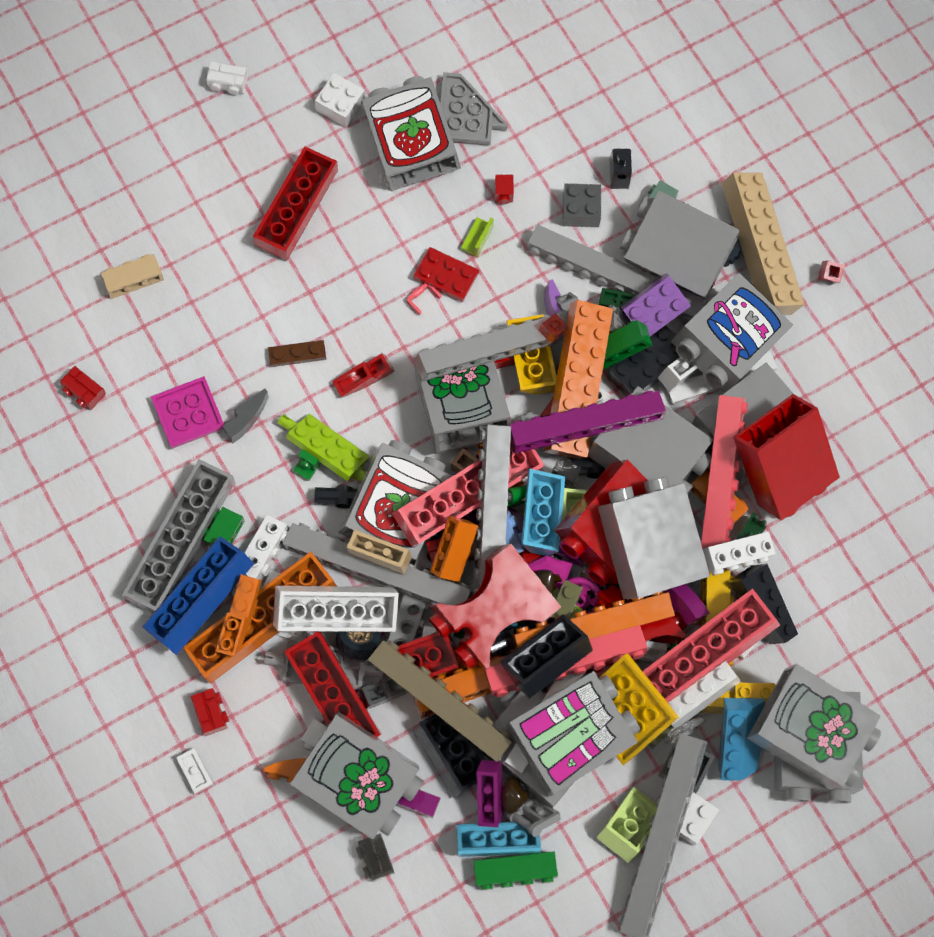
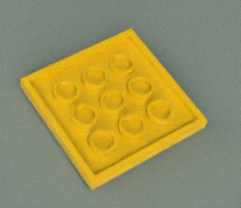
M628 653L623 655L602 675L609 677L618 692V696L612 699L620 714L628 710L640 728V731L634 734L638 743L616 756L623 766L679 718L677 713Z

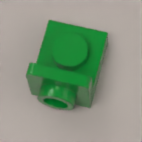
M302 449L298 455L299 462L294 468V472L309 481L320 466L319 459Z

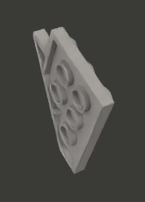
M443 72L440 104L453 142L490 145L492 129L507 130L508 124L462 74Z

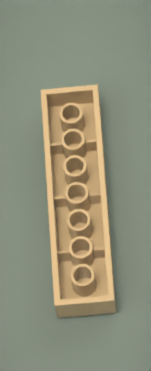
M732 173L721 184L734 226L740 230L738 239L752 284L783 315H792L805 304L763 173Z

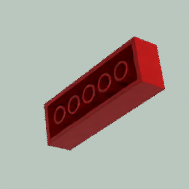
M304 146L253 235L254 246L286 261L289 259L338 172L336 160Z
M321 631L315 632L284 651L328 726L337 712H340L374 736L378 737L382 734Z

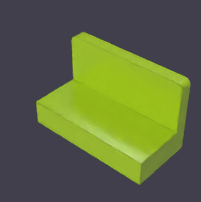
M477 217L461 246V251L478 258L493 229L494 219L490 218L487 222Z

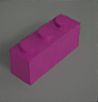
M481 760L478 767V826L498 828L503 816L500 796L502 789V761Z

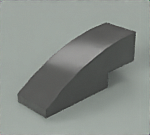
M265 388L235 408L236 417L222 426L224 433L233 444L254 425L261 415L269 398Z
M390 677L362 687L358 691L367 710L409 693Z

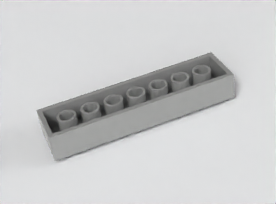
M198 459L122 595L127 601L154 614L173 592L201 545L205 530L211 527L214 514L217 510L221 509L235 484L233 475Z

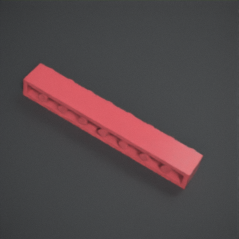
M719 395L701 541L702 549L731 541L729 532L733 529L734 519L731 516L732 511H735L736 508L734 491L737 492L739 481L736 480L737 472H740L741 461L738 460L739 452L733 437L746 428V422H743L744 414H747L748 403L745 402V398Z
M640 625L589 639L593 651L560 675L555 681L564 680L569 674L574 673L575 676L586 673V670L593 668L594 670L603 669L608 664H615L627 653L633 659L642 658L647 652V644ZM501 664L485 669V676L492 697H503L508 695V692L515 690L521 692Z

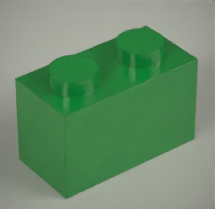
M222 506L221 510H217L214 514V522L211 528L208 527L204 532L205 544L211 547L220 536L233 544L245 522L243 516Z

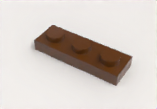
M324 340L268 347L270 367L327 360Z

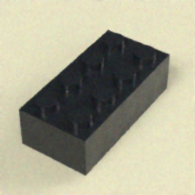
M665 325L650 336L652 346L615 364L609 370L607 378L625 396L631 395L637 386L644 391L650 390L660 381L658 379L660 374L670 364L680 358L676 352V346L671 343L676 335Z

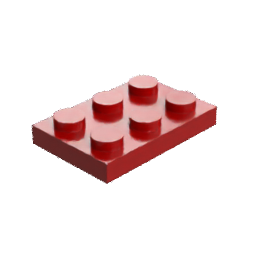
M429 247L413 275V279L432 286L437 291L463 302L480 270Z

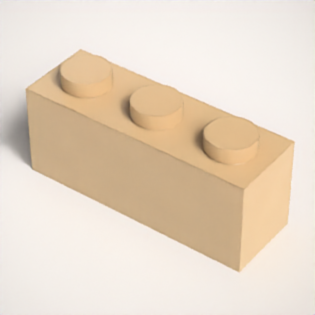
M154 254L144 255L135 261H127L116 268L110 267L101 273L111 299L164 280Z
M354 530L347 545L351 555L404 575L412 559L408 549Z

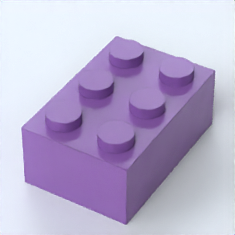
M667 273L621 306L631 321L638 320L647 325L649 336L691 307Z

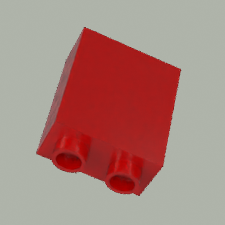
M795 394L786 398L733 437L757 505L781 521L794 515L799 507L814 496L825 492L829 485L840 478L818 408Z
M628 459L609 464L554 530L562 539L560 542L561 549L574 559L580 557L589 566L586 571L587 575L600 586L618 584L619 582L598 506L611 503L608 493L632 486L634 496L647 493L644 482L648 480Z

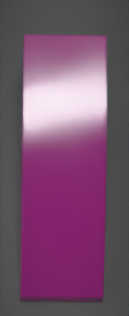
M686 584L662 591L669 592L674 613L679 611L687 626L702 621L710 614L702 601Z
M418 790L411 802L401 796L396 805L433 819L441 798Z

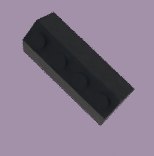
M563 614L501 660L500 663L516 686L530 699L591 653L593 649L588 635Z
M437 714L419 722L413 731L454 799L477 786V770L481 760H485L479 748Z

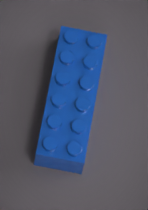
M220 536L142 628L177 655L238 584L241 574L245 575L255 563L242 550Z

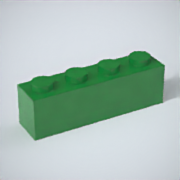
M638 320L631 321L628 325L615 329L609 334L603 370L652 346L647 325Z
M555 852L473 861L476 887L481 888V891L491 890L493 885H501V888L513 887V883L521 882V886L533 885V881L541 880L542 883L554 882L553 878L558 877Z

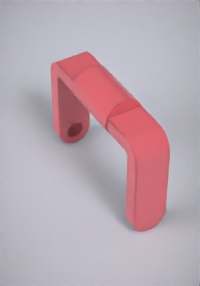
M427 284L416 288L407 298L408 305L418 315L422 312L412 300L421 295L424 290L429 288L437 298L440 299L442 297L434 287Z

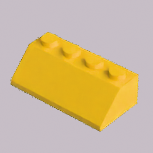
M544 314L507 320V326L512 324L520 325L530 319L532 321L538 320ZM550 345L513 356L520 392L540 395L555 391L557 376Z

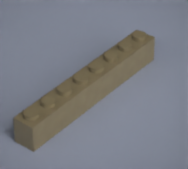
M382 641L368 660L497 762L513 742L510 739L512 735L503 728L498 730L494 727L495 722L488 716L483 718L479 715V709L473 704L469 703L467 705L461 701L463 697L455 690L451 693L445 688L447 686L445 682L439 678L436 680L430 676L431 671L423 665L418 667L413 663L415 659L408 653L403 655L399 652V646L393 641Z

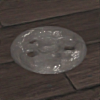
M700 716L685 722L665 735L663 742L665 744L675 742L676 737H679L680 733L691 735L705 724L706 719Z

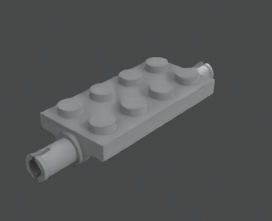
M288 641L287 649L299 642ZM330 646L356 690L362 688L365 675L383 678V671L374 664H367L365 660L349 659V657H345L338 650V647ZM265 652L264 664L280 665L284 668L283 682L303 684L285 652L283 654Z

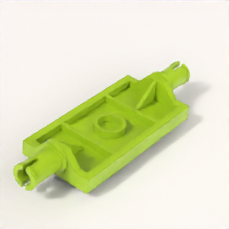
M286 414L279 418L277 424L289 431L286 436L289 441L319 459V462L346 481H349L351 478L362 481L366 472L363 470V466L370 458L368 454L311 414H308L298 423L286 416Z

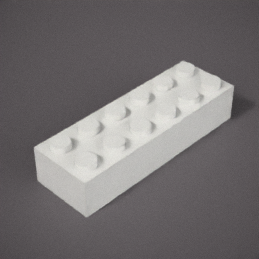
M276 586L273 625L277 631L396 632L399 593L393 587Z

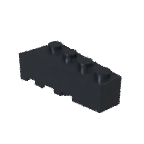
M768 564L752 565L726 582L727 586L736 593L735 597L737 600L753 589L777 619L780 626L765 636L769 644L786 643L798 635Z

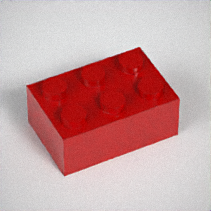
M436 632L399 645L398 651L403 655L408 653L415 659L413 663L418 667H421V665L431 671V677L461 667L458 657L454 652L455 649L450 635L443 638Z

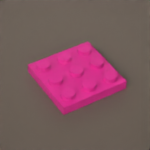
M205 376L151 396L171 449L223 429V420Z

